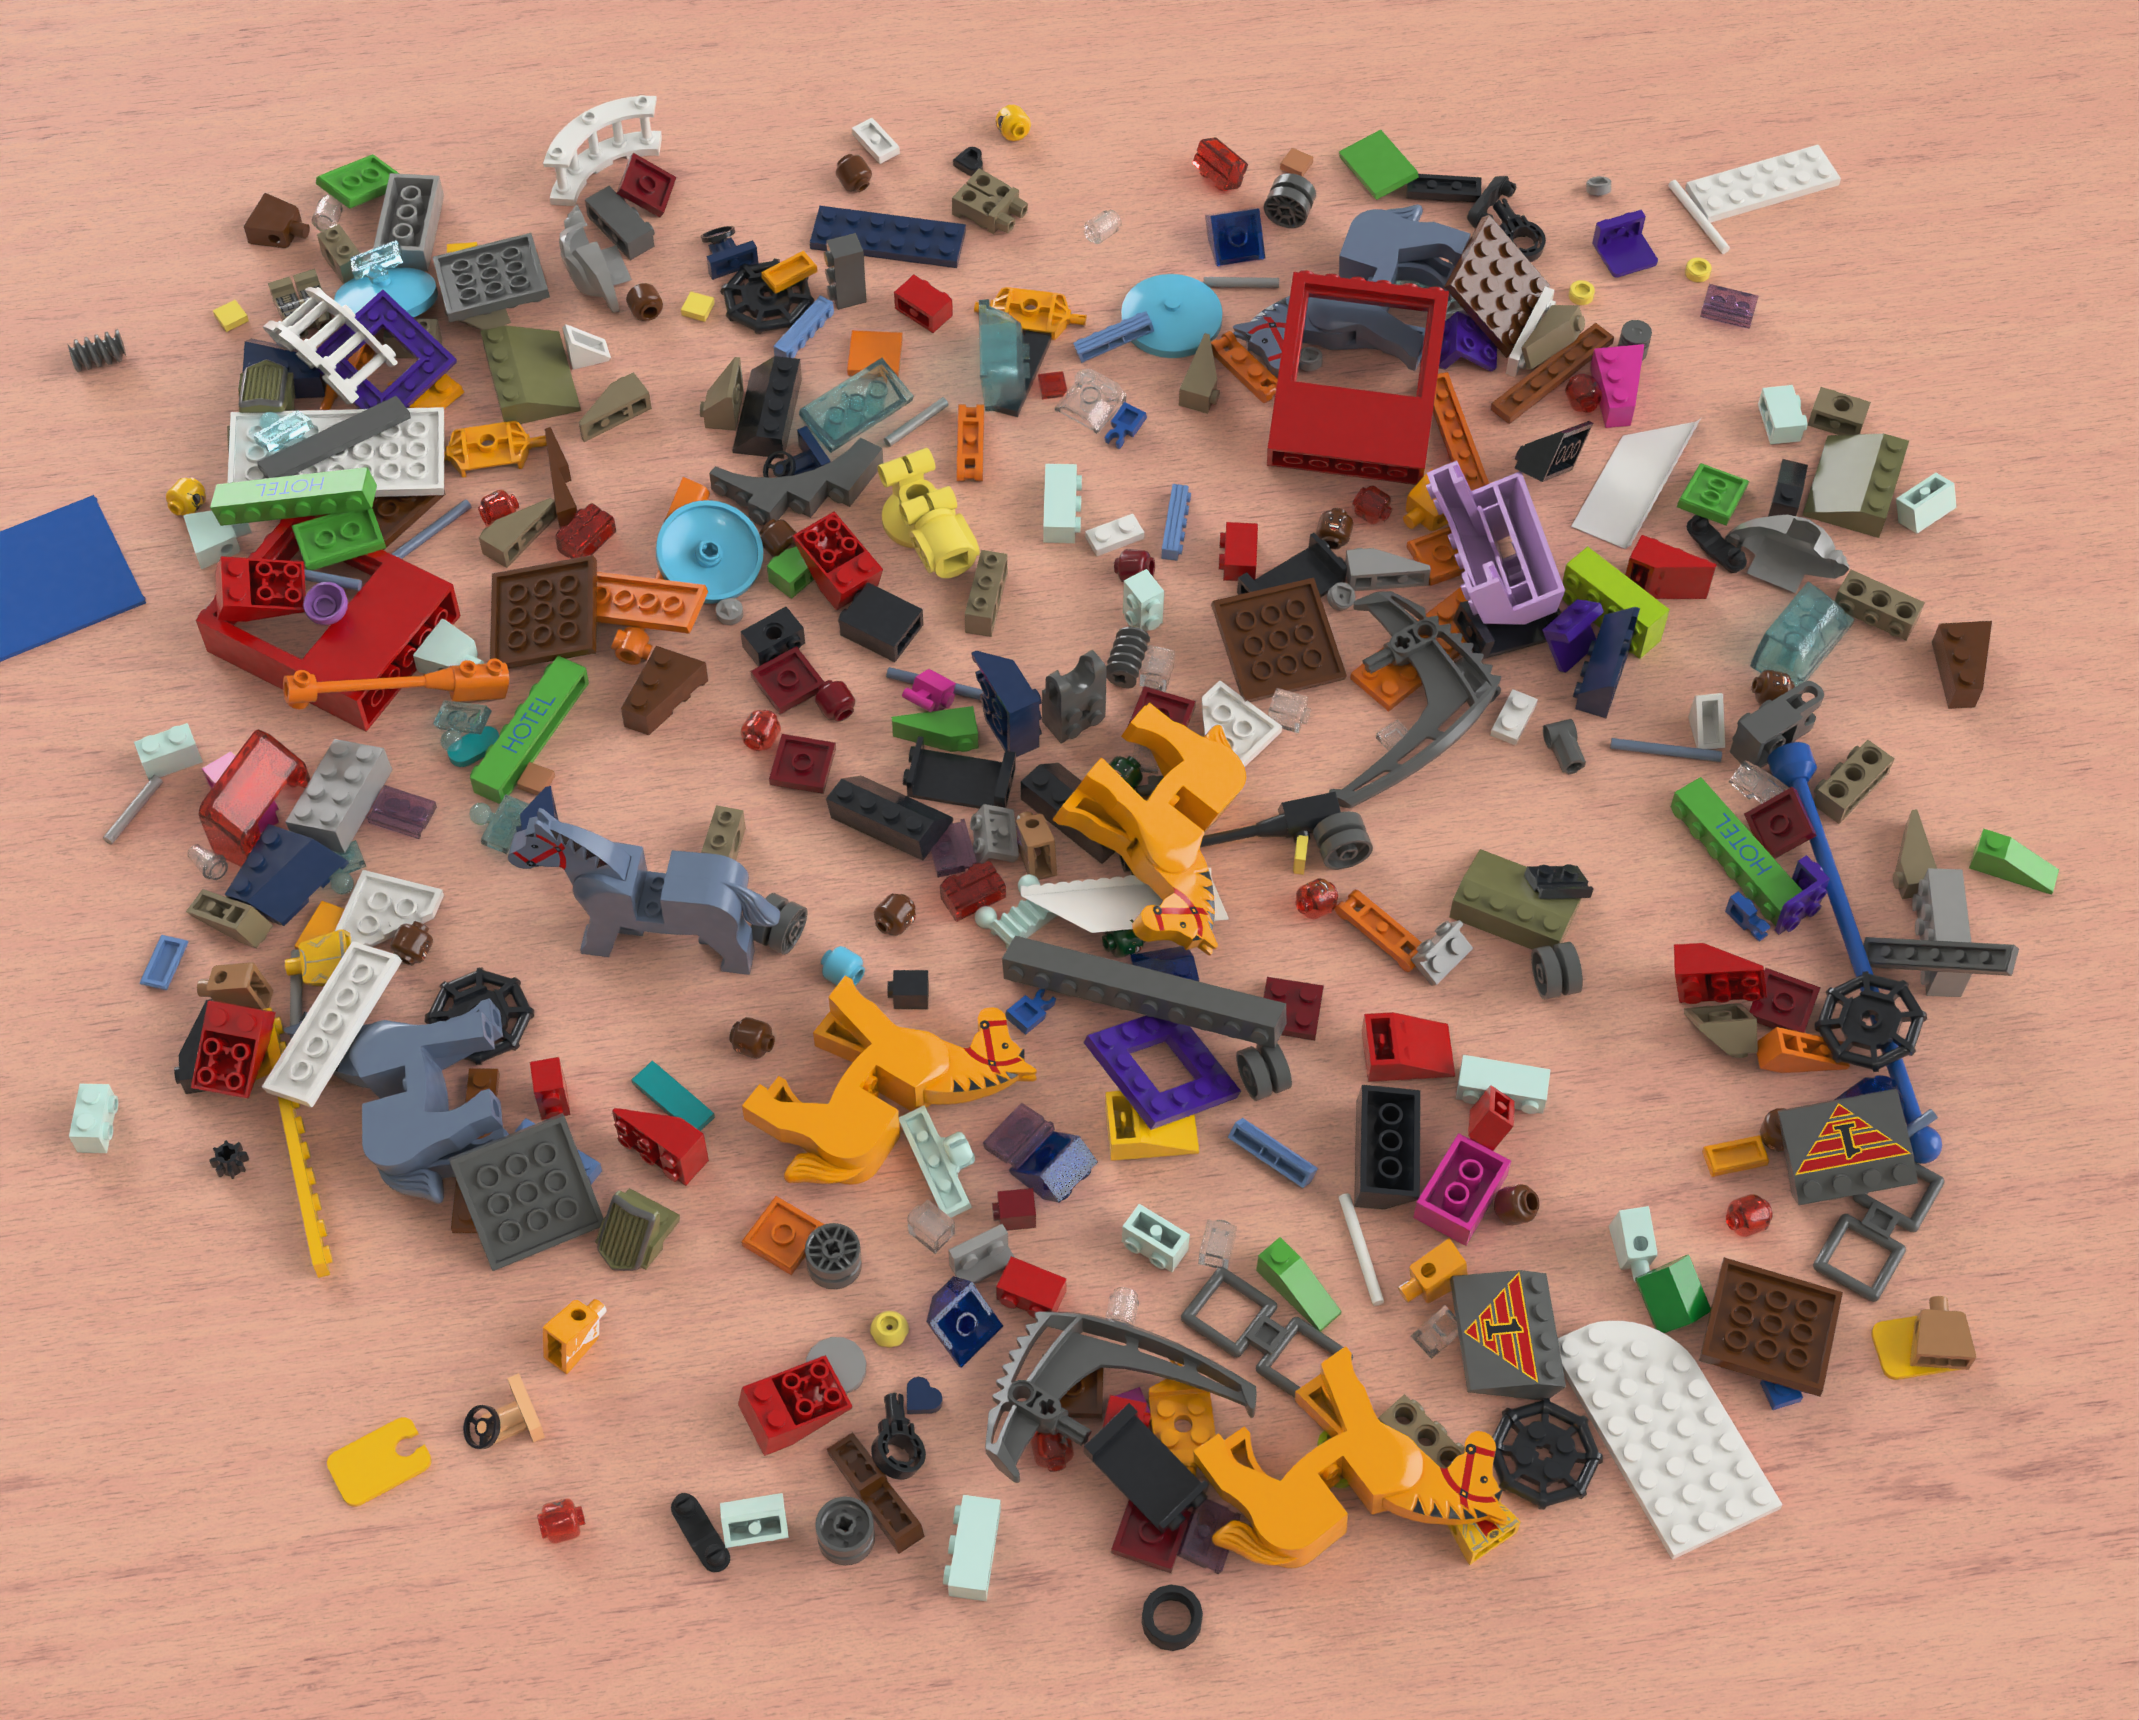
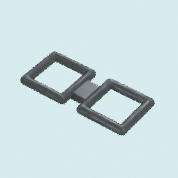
M1915 1162L1917 1177L1930 1183L1911 1218L1868 1196V1193L1853 1195V1200L1856 1203L1869 1209L1866 1216L1861 1222L1849 1214H1842L1815 1259L1813 1268L1872 1302L1878 1301L1906 1252L1905 1245L1890 1237L1896 1224L1912 1233L1918 1231L1945 1183L1944 1178ZM1848 1228L1891 1251L1872 1287L1828 1264Z
M1225 1267L1217 1268L1181 1314V1321L1233 1357H1240L1249 1345L1265 1354L1256 1365V1372L1294 1398L1295 1391L1301 1387L1271 1368V1366L1295 1334L1300 1332L1333 1355L1344 1348L1299 1317L1292 1318L1285 1328L1270 1319L1277 1309V1303ZM1223 1281L1263 1307L1236 1343L1196 1317Z

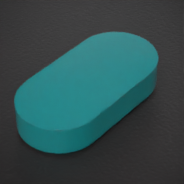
M483 726L455 740L449 745L447 751L450 762L457 767H466L484 758L488 747L491 744L494 745L499 738L498 731L493 727Z

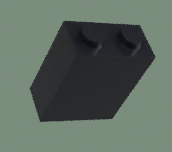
M868 582L862 590L857 591L848 609H844L838 618L840 635L896 662L924 625L923 609Z

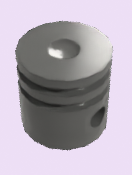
M1640 320L1626 322L1622 327L1618 346L1644 344L1643 361L1647 356L1650 345L1651 327Z

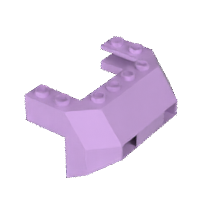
M1457 460L1427 472L1430 481L1426 485L1428 493L1434 501L1438 514L1444 513L1452 532L1448 534L1449 541L1453 550L1458 549L1459 553L1455 554V558L1459 568L1465 569V572L1461 575L1464 584L1460 586L1465 599L1468 600L1473 615L1479 614L1482 622L1485 624H1527L1557 612L1565 588L1522 472L1519 471L1471 491ZM1511 536V543L1516 554L1503 559L1497 541Z

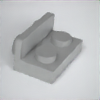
M983 804L976 814H973L970 821V828L973 830L974 837L972 849L976 857V864L983 865L988 858L1015 862L1019 857L1014 809Z
M1460 920L1451 923L1445 921L1435 929L1436 935L1431 940L1427 939L1416 948L1418 953L1411 959L1431 986L1437 985L1473 949L1459 931L1464 925Z
M1003 1224L948 1250L949 1265L964 1289L1004 1270L1010 1257H1014L1008 1247V1232Z

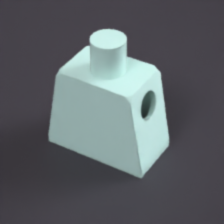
M212 510L183 515L201 569L218 563L221 556L231 557L238 554L240 547L237 537L252 533L249 523L220 526Z
M444 619L440 620L413 655L417 671L424 674L460 665L465 660H470L475 664H484V661L477 658L478 652L475 641Z
M1649 1206L1619 1210L1609 1225L1619 1267L1622 1270L1631 1269L1635 1283L1636 1277L1650 1271L1649 1265L1657 1257V1247Z

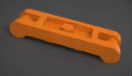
M1231 331L1224 333L1221 339L1211 341L1213 356L1261 402L1267 403L1273 398L1272 396L1276 393L1278 378L1244 348Z
M958 404L957 481H965V479L983 481L984 404H976V407H966V404ZM965 465H975V468H965Z
M1357 889L1353 890L1345 902L1341 901L1335 906V912L1340 918L1348 920L1396 960L1405 972H1410L1416 967L1411 959L1418 953L1416 948L1422 942ZM1354 908H1361V910L1357 912ZM1406 946L1411 949L1409 954L1403 950Z

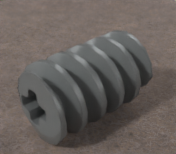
M118 329L115 330L114 338L108 332H105L104 340H101L98 334H95L93 343H91L88 337H84V345H81L77 339H74L73 348L68 344L70 356L77 372H81L82 364L90 370L92 369V361L99 368L102 367V359L108 365H111L113 356L118 362H122L123 354L126 356L125 347Z
M1131 626L1119 629L1106 666V678L1112 684L1128 689L1136 685V679L1139 677V670L1142 668V661L1148 649L1147 644L1150 642L1147 632Z

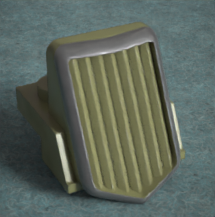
M266 359L247 367L244 373L240 374L238 387L240 413L295 411L293 373H288L285 366Z
M630 1188L626 1193L617 1191L611 1199L607 1215L602 1220L597 1239L595 1240V1243L598 1244V1252L612 1270L634 1271L640 1267L646 1270L663 1250V1242L679 1223L680 1215Z

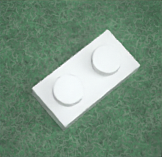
M873 118L852 127V135L879 164L900 154V147Z
M1130 514L1085 531V538L1097 557L1143 540L1144 531L1134 514Z
M1512 689L1491 729L1490 736L1516 746L1537 705L1538 699Z

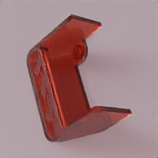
M260 729L251 734L204 798L199 808V818L214 855L242 867L250 851L261 836L258 822L285 785L290 787L298 785L306 788L310 781L305 762L271 734Z

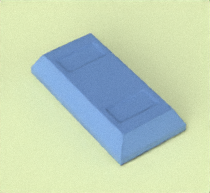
M161 935L140 980V984L168 990L189 942Z

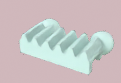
M1024 875L1018 881V890L1021 893V885L1029 887L1033 884L1040 885V882L1034 875ZM1026 899V901L1021 900L1016 908L1012 906L1008 914L1004 912L1000 920H997V913L993 908L989 906L980 907L975 913V922L981 928H989L994 936L998 935L1006 943V949H1008L1015 935L1028 938L1057 915Z

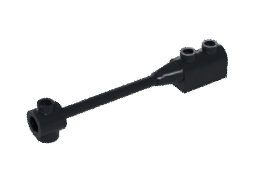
M1336 791L1282 802L1278 808L1279 815L1260 821L1256 825L1204 835L1200 848L1254 836L1293 837L1294 843H1296L1297 837L1302 835L1309 836L1308 840H1310V833H1313L1314 828L1319 822L1341 812ZM1119 854L1123 871H1131L1123 857Z

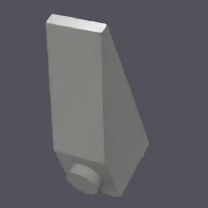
M1356 548L1346 551L1347 583L1354 591L1428 586L1431 571L1430 565L1374 548Z

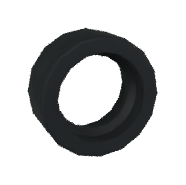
M1171 1584L1157 1588L1150 1593L1144 1602L1141 1621L1144 1634L1152 1644L1160 1649L1169 1651L1185 1649L1196 1640L1201 1631L1203 1617L1201 1603L1193 1592L1183 1586ZM1172 1600L1186 1605L1191 1615V1623L1186 1631L1177 1635H1169L1158 1630L1154 1624L1153 1615L1157 1606L1162 1602Z

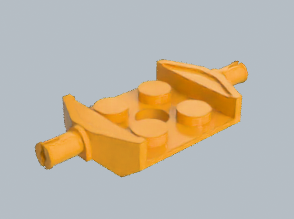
M1004 287L1001 288L995 299L991 300V304L975 301L974 312L992 315L998 334H1002V328L1052 333L1051 340H1056L1070 323L1086 326L1087 315L1071 314L1066 297L1061 293ZM1028 305L1036 307L1034 310L1025 309Z
M517 421L455 429L451 434L449 445L444 450V461H451V464L462 478L467 477L466 470L517 463L518 468L523 469L530 449L547 446L546 436L530 438L529 434L525 433ZM488 440L494 442L490 446L481 445L483 442Z
M1164 1379L1150 1387L1148 1391L1153 1434L1196 1477L1198 1466L1194 1462L1193 1451L1216 1436L1211 1394L1193 1386ZM1178 1420H1186L1192 1427L1187 1432H1179L1174 1427V1424Z

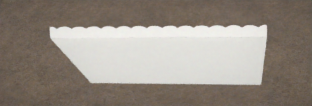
M1701 418L1696 422L1623 435L1571 527L1624 549L1631 546L1632 541L1635 539L1637 532L1640 530Z
M1128 875L1124 878L1116 876L1111 879H1087L1083 882L1075 880L1070 883H1045L1042 886L1038 884H1033L1029 887L1021 885V896L1091 933L1133 929L1131 919L1134 921L1146 906H1159L1163 902L1149 885L1143 883L1134 875ZM1212 880L1215 903L1214 921L1229 920Z

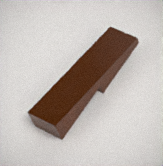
M551 427L545 429L556 513L559 528L562 529L580 523L577 506L566 485L567 482L572 481L569 465Z
M853 1432L827 1448L829 1456L860 1500L870 1509L874 1520L898 1554L925 1537L919 1520L890 1485L886 1475L878 1469L872 1456Z

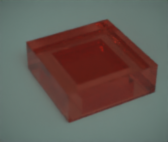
M1063 371L1038 374L1042 400L1067 396V386Z

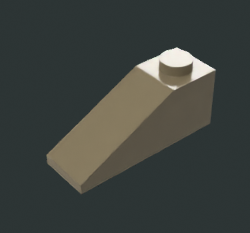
M1552 305L1521 347L1527 369H1533L1577 339L1585 328V318L1582 316L1579 305Z
M1204 333L1180 387L1179 406L1208 414L1212 404H1217L1220 390L1217 389V374L1210 335Z
M634 372L611 383L579 421L581 438L584 442L652 409L649 391Z
M549 498L495 520L482 531L479 537L482 554L508 568L557 518L555 500Z
M1917 809L1911 811L1905 825L1898 861L1893 873L1894 887L1899 889L1902 899L1913 898V895L1918 893L1919 881L1924 879L1928 868L1937 869Z
M205 889L201 890L186 911L189 915L234 940L256 949L265 940L268 932L273 927L253 906Z

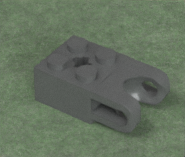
M1093 650L1080 656L1078 664L1068 674L1062 676L1059 670H1056L1046 676L1045 689L1042 690V722L1060 743L1076 738L1083 730L1090 726L1098 725L1105 718L1107 669L1105 663Z
M1805 681L1773 701L1767 700L1752 714L1746 713L1737 722L1738 727L1732 738L1733 742L1730 753L1750 774L1768 764L1767 758L1772 751L1785 744L1794 743L1798 738L1811 731L1816 720L1813 712L1821 706L1824 698L1823 689L1812 681ZM1803 693H1812L1815 698L1808 702H1804L1801 697Z

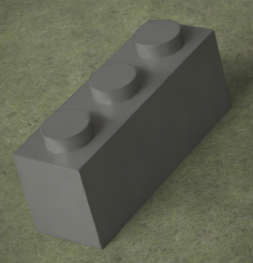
M610 186L585 199L589 219L629 260L655 247L653 238L655 232L649 222H644L638 211L634 207H630L625 199L616 194Z
M856 233L826 240L827 251L824 252V259L828 269H825V274L830 284L826 286L829 300H834L838 310L866 303L864 253Z

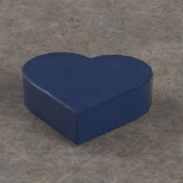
M918 1376L912 1378L907 1383V1414H931L940 1410L943 1403L942 1394L938 1389L930 1387L927 1379Z

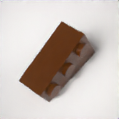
M1992 621L1940 623L1932 640V646L1948 709L1976 707L1984 686Z
M656 646L621 707L624 727L650 735L673 714V710L682 701L686 702L691 697L690 694L700 685L704 686L708 682L706 662Z

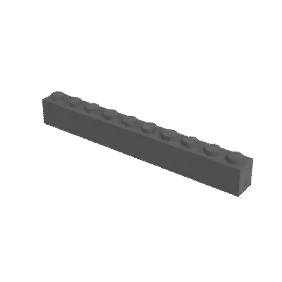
M1016 935L1002 957L1004 979L1218 1033L1231 1038L1253 1042L1258 1045L1275 1048L1287 1024L1286 1003Z

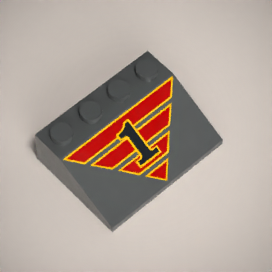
M1897 1089L1778 1110L1791 1194L1798 1205L1918 1184L1914 1155Z
M1516 1270L1458 1275L1450 1278L1468 1393L1542 1401L1543 1397L1551 1398L1566 1387L1546 1273Z

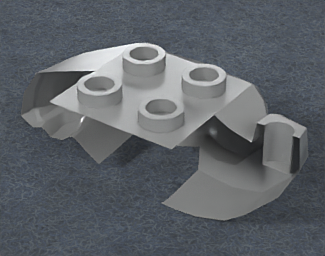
M576 205L564 220L565 229L560 233L559 246L562 260L576 288L581 293L589 296L603 297L613 313L620 312L614 285L632 279L616 245L601 250L597 241L589 243L583 228L588 224L585 222L579 206Z
M1792 515L1755 518L1741 523L1725 536L1727 542L1735 544L1740 549L1744 546L1756 555L1747 574L1796 593L1805 574L1836 579L1845 575L1850 569L1846 556L1843 555L1842 550H1835V545L1825 530L1806 518Z

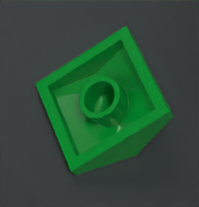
M1689 1255L1682 1256L1635 1278L1654 1328L1662 1333L1692 1324L1711 1311Z

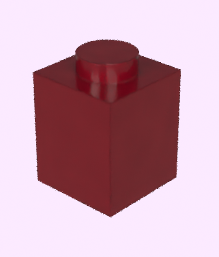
M1033 1188L997 1191L998 1202L992 1203L994 1221L999 1220L1006 1231L1036 1228Z

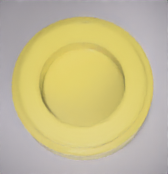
M1703 258L1690 259L1686 265L1685 275L1693 282H1704L1710 277L1711 264Z
M1575 281L1570 286L1569 299L1577 305H1587L1594 298L1595 288L1587 281Z

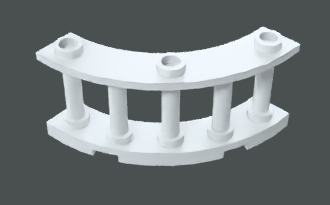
M640 95L603 103L585 111L558 133L551 143L543 162L544 167H555L557 180L550 195L551 205L576 206L579 194L587 184L586 180L593 173L597 174L612 165L613 160L624 156L629 159L633 153L638 156H659L662 133L661 131H651L649 117H654L657 96ZM640 118V132L623 134L621 121ZM612 124L614 136L598 143L597 131ZM588 138L589 148L577 155V149Z
M308 287L304 290L310 296L308 300L282 322L270 320L262 328L279 347H283L290 352L294 348L298 350L296 355L310 368H319L325 374L322 376L323 380L346 404H352L359 398L355 393L357 386L384 362L389 367L395 366L398 363L394 359L396 354L387 344L382 346L355 319L356 315L347 305L340 306L319 287ZM326 311L335 316L309 340L307 338L304 341L300 339L299 334ZM345 323L355 332L351 338L329 357L325 356L322 358L316 353V347L342 324ZM364 340L377 355L350 379L346 378L343 380L335 371V365Z

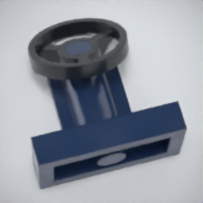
M734 226L719 227L701 235L703 243H713L708 245L712 255L706 256L708 273L712 280L739 271L740 265L744 263L747 265L759 263L757 246L753 240L736 246L732 237H730L736 232Z
M804 426L797 429L798 446L802 453L795 456L785 451L772 453L765 461L763 476L769 478V468L773 469V473L777 477L793 476L815 470L831 461L808 427ZM779 455L788 456V459L777 462L775 465L770 464Z

